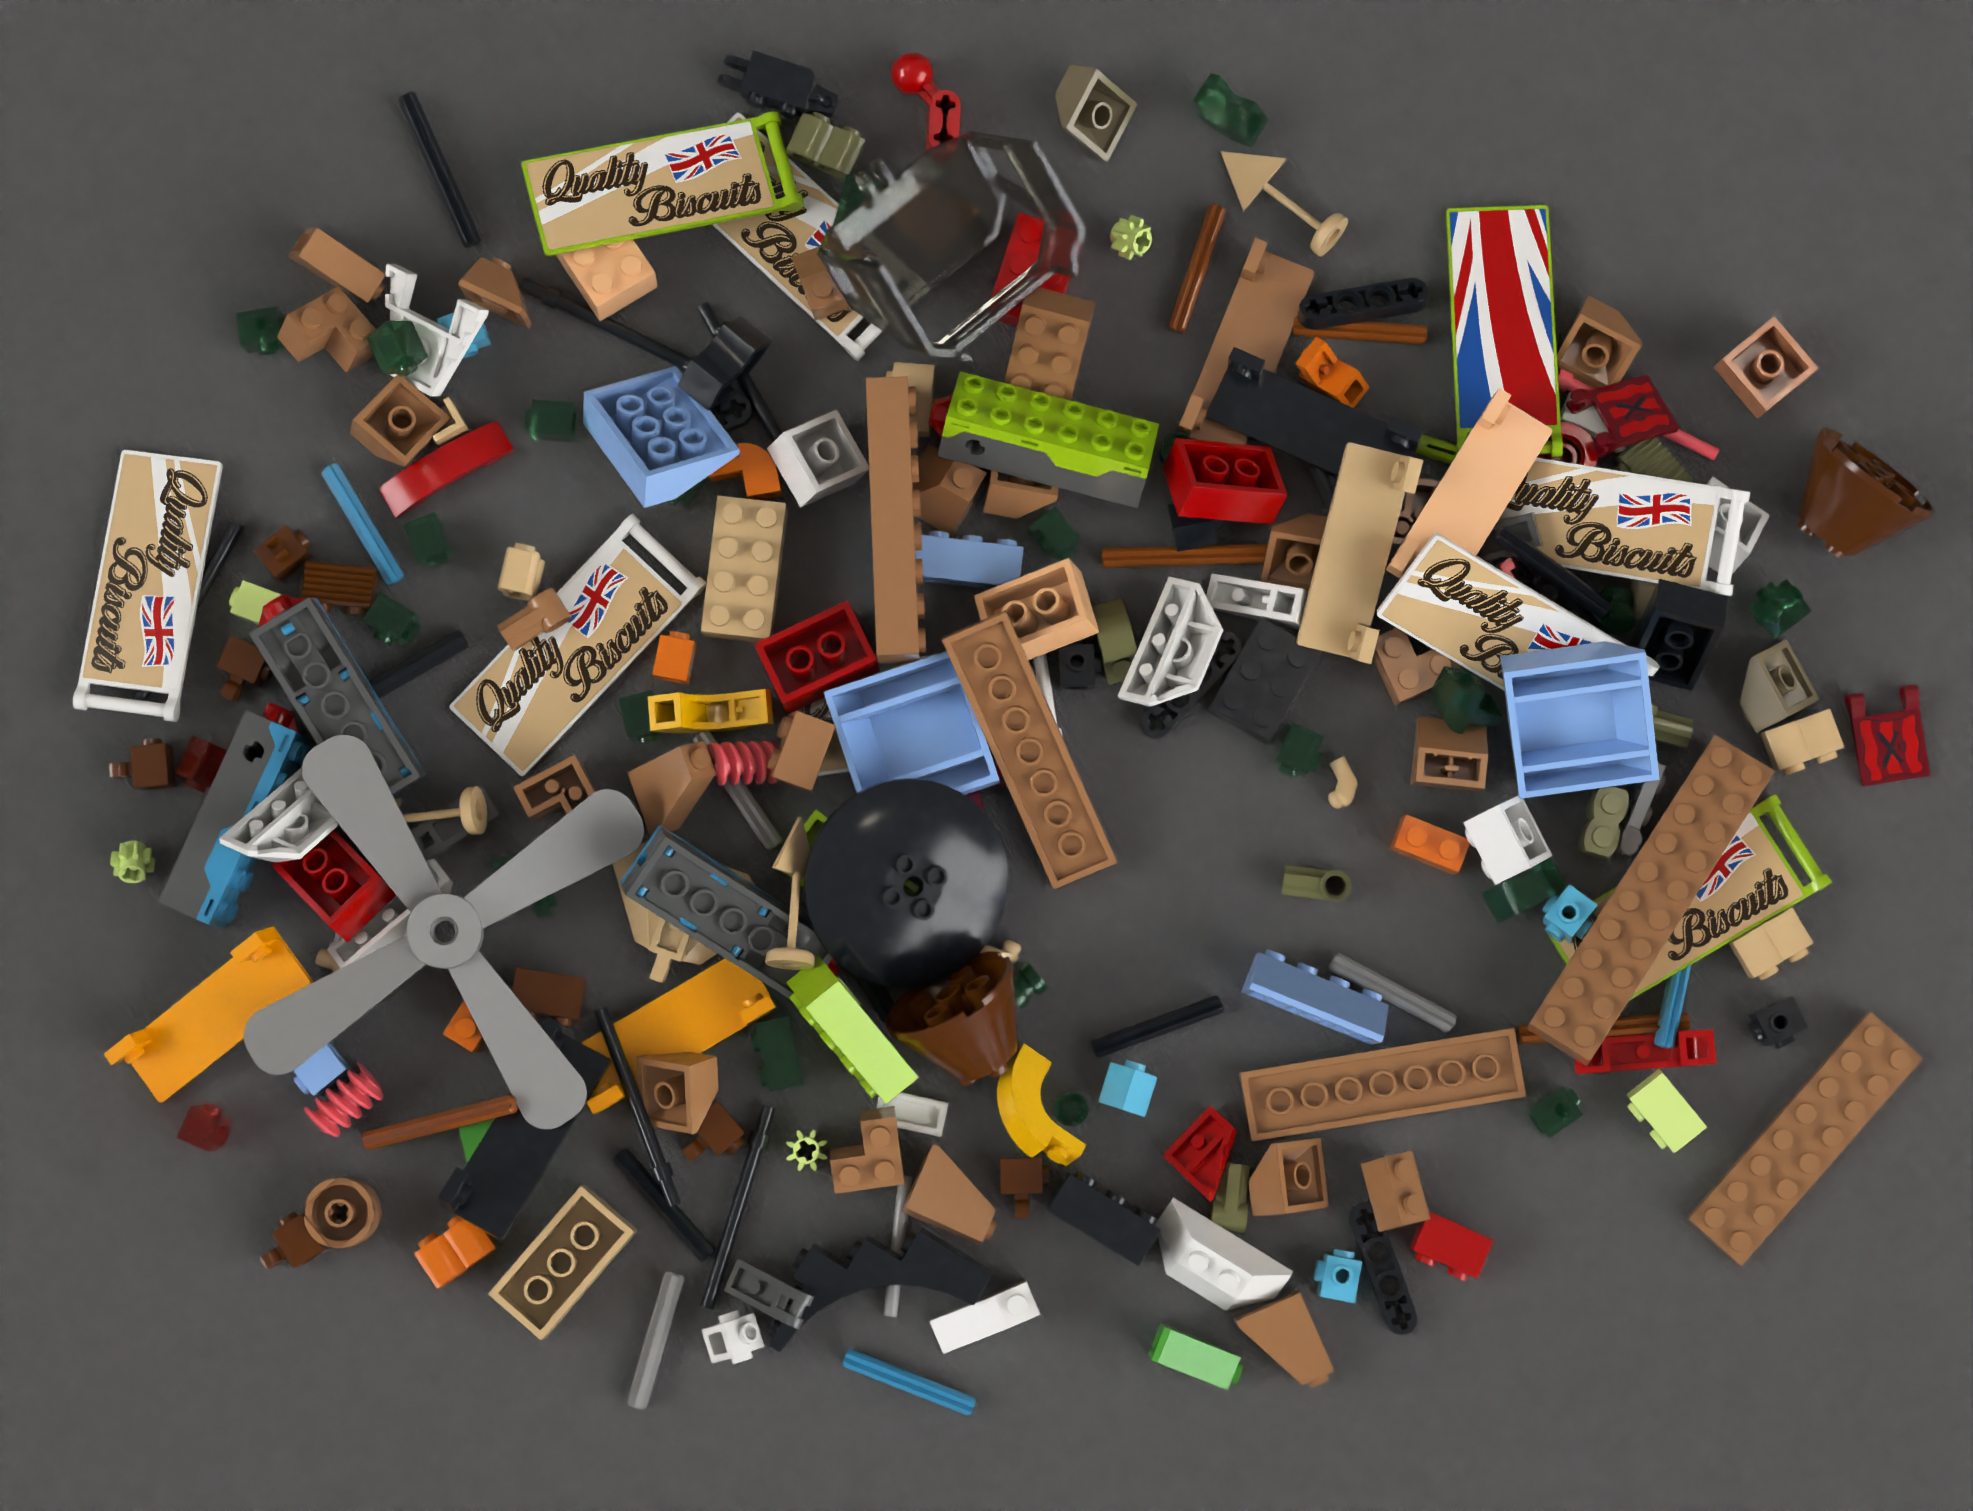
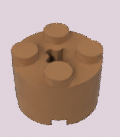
M338 1177L321 1182L310 1192L305 1203L304 1222L308 1233L321 1245L331 1248H347L363 1243L375 1232L382 1217L380 1201L374 1189L363 1180L355 1177ZM338 1205L340 1207H348L349 1210L346 1213L348 1219H338L337 1215L340 1212V1209L337 1207Z

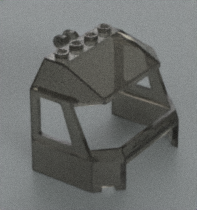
M970 131L928 149L894 177L886 164L877 158L870 165L876 177L884 184L878 190L867 173L860 171L855 176V180L861 191L868 198L827 229L817 253L851 310L860 314L907 349L932 356L973 362L970 355L961 352V350L1051 276L1057 273L1077 278L1079 263L1076 262L1079 244L1084 243L1086 227L1037 141ZM985 148L1005 151L1026 189L1001 176ZM1006 195L1041 217L1045 225L1037 262L940 341H930L910 307L999 236Z

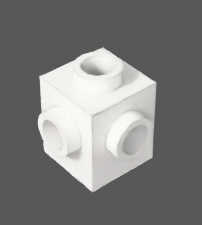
M738 1310L718 1316L720 1323L702 1329L711 1363L731 1359L732 1364H736L753 1358L751 1351L764 1347L760 1328L754 1313L740 1316Z

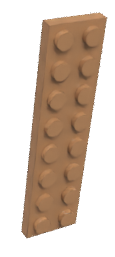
M1004 610L942 637L944 647L1053 889L1116 864L1117 858L1007 611Z
M1867 1012L1686 1219L1738 1266H1742L1922 1061L1923 1057L1872 1012Z
M1514 1028L1239 1073L1251 1142L1526 1097Z

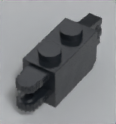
M754 50L750 61L733 55H726L725 65L745 72V76L741 80L721 74L718 77L717 83L720 86L742 93V97L746 99V103L760 109H764L765 106L778 109L780 115L790 119H797L803 113L812 114V112H817L827 117L833 116L838 103V95L817 85L816 77L811 69Z

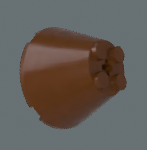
M1823 427L1817 435L1798 514L1801 520L1797 526L1810 537L1819 536L1827 542L1824 546L1825 549L1841 559L1843 555L1855 556L1932 516L1935 508L1931 502L1927 500L1922 504L1916 497L1920 491L1899 472L1857 442L1850 446L1846 442L1839 440L1843 436L1841 433Z
M996 951L979 953L969 964L949 977L927 984L920 989L917 986L911 987L890 1009L886 1018L888 1031L894 1038L958 1079L962 1086L970 1085L977 1079L987 1075L991 1078L1002 1075L1008 1069L1007 1062L1019 1050L1014 968L1008 956L1003 958L1001 953Z

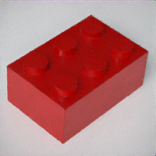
M1018 212L987 308V318L1017 327L1022 304L1029 285L1066 294L1083 242V232Z
M1176 438L1163 465V471L1177 515L1181 517L1273 524L1287 497L1271 447Z
M848 600L754 644L757 655L786 715L824 698V691L867 678L880 672L877 658Z
M336 829L331 831L301 859L271 864L320 918L347 943L396 896L380 874Z

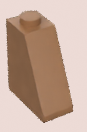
M317 227L305 228L287 256L333 286H339L343 292L361 303H368L370 299L375 301L385 288V284L382 282L386 276L385 273Z
M705 741L679 746L627 772L650 837L659 824L671 832L678 830L715 776L716 772Z
M932 1144L927 1149L901 1212L976 1246L981 1244L984 1239L990 1240L997 1225V1221L993 1219L996 1209L940 1146Z
M1295 1291L1233 1319L1239 1329L1301 1385L1308 1383L1310 1388L1318 1386L1329 1380L1327 1374L1334 1372L1300 1292Z

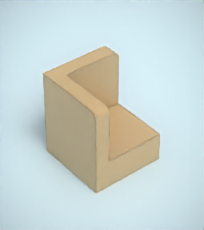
M450 397L443 399L445 406L440 409L449 415L451 420L437 434L432 436L439 447L470 432Z

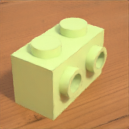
M1660 1069L1656 1070L1627 1093V1096L1632 1101L1627 1107L1639 1122L1646 1119L1654 1130L1649 1134L1662 1150L1668 1146L1675 1153L1707 1128Z

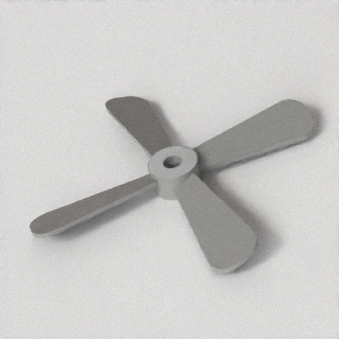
M337 735L312 748L302 763L304 782L411 914L407 922L406 936L255 1012L245 1026L244 1043L256 1065L264 1072L272 1075H284L294 1071L425 965H430L439 969L449 970L511 1094L515 1096L516 1104L525 1120L540 1129H553L575 1117L584 1107L587 1098V1088L582 1076L479 950L483 943L484 928L634 853L642 843L644 825L640 814L630 799L623 793L612 789H603L592 793L464 898L452 894H442L368 746L354 736ZM443 922H451L455 927L454 937L447 942L440 941L436 935L437 927Z

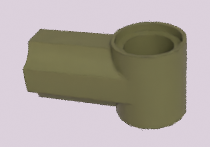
M1651 704L1655 741L1686 749L1692 736L1694 720L1659 711L1657 706Z
M1289 865L1284 867L1281 895L1336 903L1344 900L1350 893L1351 881L1348 875L1342 871ZM1331 877L1340 878L1344 883V892L1339 896L1330 895L1325 889L1327 879Z
M1226 1163L1216 1191V1197L1212 1200L1210 1220L1229 1232L1244 1234L1246 1230L1248 1216L1246 1195L1249 1165Z

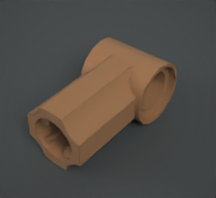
M549 588L539 593L527 603V607L497 625L500 633L513 651H516L544 632L550 633L558 629L571 619V615L554 588Z

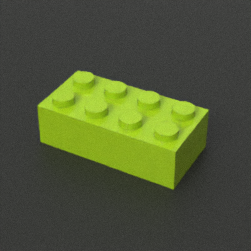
M820 956L815 958L814 968L801 970L786 982L794 992L789 997L790 1000L799 1009V1012L807 1022L815 1028L828 1047L836 1053L849 1072L857 1078L871 1098L878 1094L884 1103L887 1104L919 1078Z

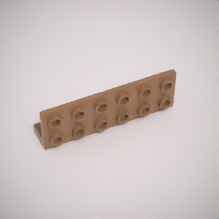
M1258 238L1254 239L1230 303L1177 430L1178 434L1193 440L1246 444L1247 436L1207 419V410L1228 368V358L1233 347L1265 360V369L1275 373L1292 331L1294 318L1298 316L1300 303L1305 298L1315 274L1314 270L1266 252L1268 242Z

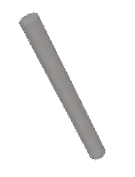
M904 1176L905 1184L897 1185L890 1248L903 1257L904 1252L900 1249L906 1239L908 1215L901 1212L911 1189L912 1177ZM900 1285L886 1286L884 1316L897 1317Z

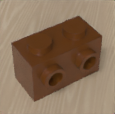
M516 967L512 992L536 1021L537 1017H550L561 1023V1027H571L572 1022L581 1023L588 982L582 977Z

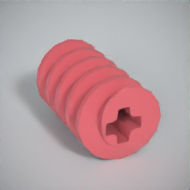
M738 741L734 744L730 742H723L721 744L717 742L709 743L707 749L716 772V783L719 786L725 785L727 776L732 786L738 785L740 776L744 785L751 784L753 777L758 785L763 784L766 777L770 784L777 783V780L770 778L772 770L767 768L773 749L779 750L777 743L761 741L760 743L756 741L747 743Z
M357 1062L360 1069L359 1074L351 1070L346 1071L350 1080L348 1084L340 1079L336 1080L339 1089L337 1093L329 1088L325 1089L328 1097L327 1102L316 1097L314 1099L318 1108L316 1111L307 1106L304 1107V1111L325 1134L328 1133L333 1137H338L341 1134L339 1125L345 1128H349L352 1125L349 1115L359 1119L362 1116L360 1106L368 1110L373 1107L370 1096L376 1100H381L384 1097L377 1080L359 1062Z

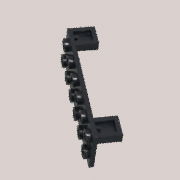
M1233 347L1228 358V368L1206 413V418L1337 477L1348 442L1413 457L1424 430L1393 416L1388 424L1265 369V360L1236 347Z
M548 1017L542 1029L582 1076L587 1088V1102L592 1095V1091L597 1087L609 1067L610 1059L563 1034L561 1023ZM519 1107L516 1113L495 1118L465 1168L462 1170L456 1167L438 1196L441 1207L499 1240H504L581 1111L563 1125L553 1129L534 1127L525 1120Z

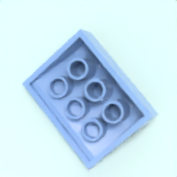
M677 366L584 392V426L644 508L676 499L738 456L740 451L712 412L705 409L677 386L683 376Z
M1266 949L1265 954L1259 952L1255 955L1241 990L1242 993L1367 1044L1382 1043L1389 1006L1381 1002L1382 995L1364 988L1362 993L1348 989L1350 982L1332 975L1329 980L1316 976L1318 969L1300 962L1297 967L1284 963L1286 957L1272 950Z

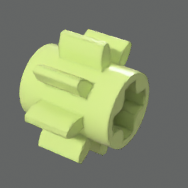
M1131 215L1129 220L1120 218L1112 227L1110 239L1113 244L1111 248L1119 251L1118 256L1131 260L1133 255L1142 257L1143 253L1150 248L1152 242L1151 227L1143 224L1144 219Z
M131 840L120 843L119 852H111L110 865L114 867V876H119L126 883H138L146 880V872H154L155 858L152 857V848H147L140 841Z
M798 1130L797 1137L799 1140L796 1143L792 1141L786 1142V1145L793 1148V1154L789 1155L786 1159L787 1161L796 1159L799 1162L798 1171H801L804 1165L809 1163L815 1171L817 1170L815 1161L818 1158H828L827 1155L821 1153V1147L828 1142L827 1140L820 1142L815 1140L816 1130H812L809 1137H804L803 1133ZM804 1140L808 1145L814 1144L816 1146V1150L812 1152V1160H808L806 1156L800 1157L798 1155V1150L802 1148L801 1142Z

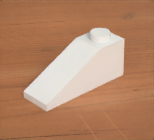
M1211 574L1206 597L1213 610L1259 621L1262 617L1276 626L1299 630L1308 591L1302 588Z
M1024 1280L977 1300L974 1306L968 1304L930 1321V1324L944 1354L1040 1315L1028 1283Z

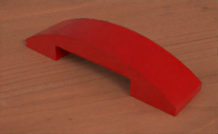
M496 420L424 456L387 481L379 490L397 519L425 503V498L482 465L487 467L515 450Z
M1714 1030L1677 1032L1675 1046L1669 1049L1655 1045L1656 1033L1605 1037L1587 1067L1574 1059L1575 1074L1717 1064Z

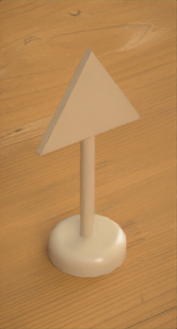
M1221 151L1243 212L1263 189L1317 230L1310 246L1319 257L1325 255L1335 245L1348 224V218L1341 213H1334L1321 223L1268 183L1286 161V158Z
M478 786L465 788L461 793L459 808L403 814L406 822L460 817L464 829L471 835L483 834L486 830L487 805L482 790ZM401 798L396 799L399 807L402 803Z
M802 817L797 818L772 866L774 869L793 876L787 947L769 950L766 953L765 963L771 967L790 970H807L815 967L813 953L796 948L801 878L804 879L807 858L810 852Z

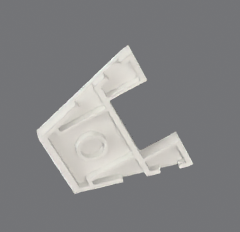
M387 264L386 277H390V294H385V307L390 309L389 328H385L384 372L393 377L399 373L423 393L429 396H441L488 316L489 310L467 299H458L450 329L409 309L417 274L397 264Z

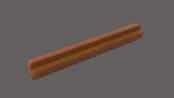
M1210 204L1208 206L1168 325L1169 329L1174 332H1186L1226 213V209L1220 205Z
M1297 316L1294 318L1292 328L1293 335L1301 337L1420 345L1425 344L1427 340V326L1418 324L1364 321L1311 330L1301 325Z

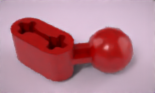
M907 52L899 56L893 63L891 69L892 81L898 90L904 94L918 95L929 107L927 113L926 151L933 160L939 162L947 161L954 155L959 141L960 99L953 91L940 90L932 81L934 77L933 67L928 58L920 53ZM940 104L946 105L949 111L944 122L943 138H945L946 147H940V142L938 141L943 123V113Z

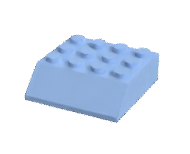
M1603 641L1500 656L1515 777L1520 799L1660 780L1647 660L1644 649Z
M947 651L824 691L856 793L874 784L901 778L931 780L949 786L964 795L1000 784L986 738Z

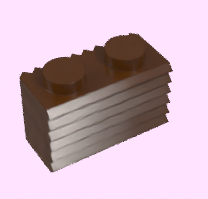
M306 560L301 599L317 598L326 613H331V608L344 609V614L364 617L365 611L375 612L379 571L375 567Z

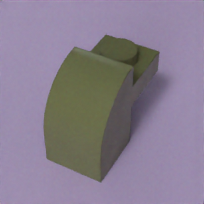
M1122 599L1092 606L1099 633L1094 634L1100 651L1104 675L1108 685L1125 680L1137 652L1126 609Z

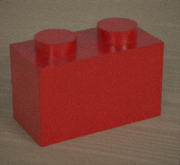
M1428 1211L1430 1219L1419 1223L1409 1246V1249L1417 1252L1414 1259L1432 1267L1438 1261L1449 1266L1447 1274L1465 1282L1468 1276L1478 1279L1494 1240Z

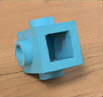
M1569 884L1560 897L1553 894L1543 907L1542 911L1546 913L1542 922L1547 926L1545 931L1559 942L1565 939L1571 944L1576 936L1582 940L1593 925V922L1589 919L1596 912L1598 905ZM1570 914L1573 918L1567 919L1563 915Z

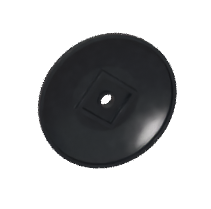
M919 778L892 779L874 784L857 792L844 801L824 822L816 835L807 858L804 873L806 910L811 926L824 949L835 961L851 973L869 982L883 986H923L956 973L969 964L987 945L996 931L1005 908L1009 881L1008 864L1005 850L996 828L982 809L970 798L949 786L931 780ZM916 876L920 882L919 889L916 893L907 895L903 889L904 882L907 878Z

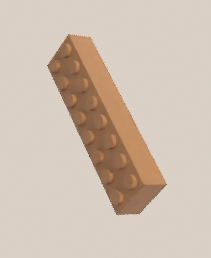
M908 376L866 378L878 664L912 663L920 660V654L926 653L925 628H918V619H925L924 593H917V585H924L922 558L916 559L915 551L922 550L921 524H914V517L921 516L919 489L913 490V482H919L918 455H911V448H918L917 421H910V414H917L915 386L908 387Z

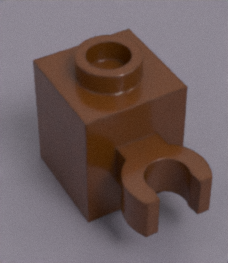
M287 525L275 534H272L253 550L272 575L280 582L304 565L306 560L314 557L307 549L312 544L300 529L294 532Z
M230 637L216 667L231 674L224 684L220 696L237 703L242 695L246 681L261 688L264 681L268 682L271 679L273 672L257 647L236 637Z
M160 738L144 739L140 741L141 746L130 747L131 762L109 763L110 778L125 779L133 777V788L140 791L176 788L173 747L162 743Z
M717 1101L709 1108L698 1130L700 1136L682 1152L691 1162L709 1147L718 1156L726 1152L730 1157L745 1143L741 1137L747 1132L723 1104Z
M1041 1157L1000 1158L1001 1194H1015V1219L1029 1218V1194L1043 1193V1186H1049V1164L1042 1165Z
M296 1211L277 1222L280 1228L272 1232V1235L279 1246L259 1258L266 1270L275 1267L285 1259H288L293 1269L299 1268L330 1248L315 1241L308 1233L304 1222L305 1213L298 1216Z

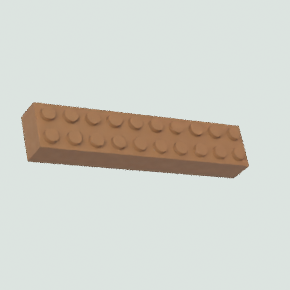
M1713 736L1530 1021L1527 1028L1529 1031L1586 1067L1588 1066L1775 772L1773 769L1720 737Z

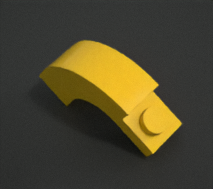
M769 689L714 695H692L677 692L648 696L650 731L722 732L774 724L771 690Z
M1023 1043L1007 1062V1071L999 1076L997 1102L1002 1122L1012 1140L1028 1156L1033 1158L1041 1151H1044L1052 1161L1063 1164L1066 1167L1082 1155L1086 1144L1058 1126L1047 1115L1042 1105L1040 1093L1043 1079L1052 1062Z

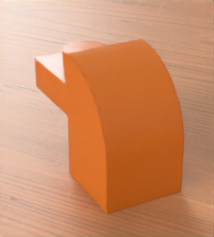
M1315 337L1311 344L1303 350L1300 358L1295 363L1301 371L1298 375L1299 378L1310 389L1352 408L1357 405L1370 388L1356 368L1338 360L1328 344L1318 337Z
M737 443L740 449V457L733 458L708 476L711 482L743 476L748 499L766 500L783 496L774 460L767 451L755 444Z

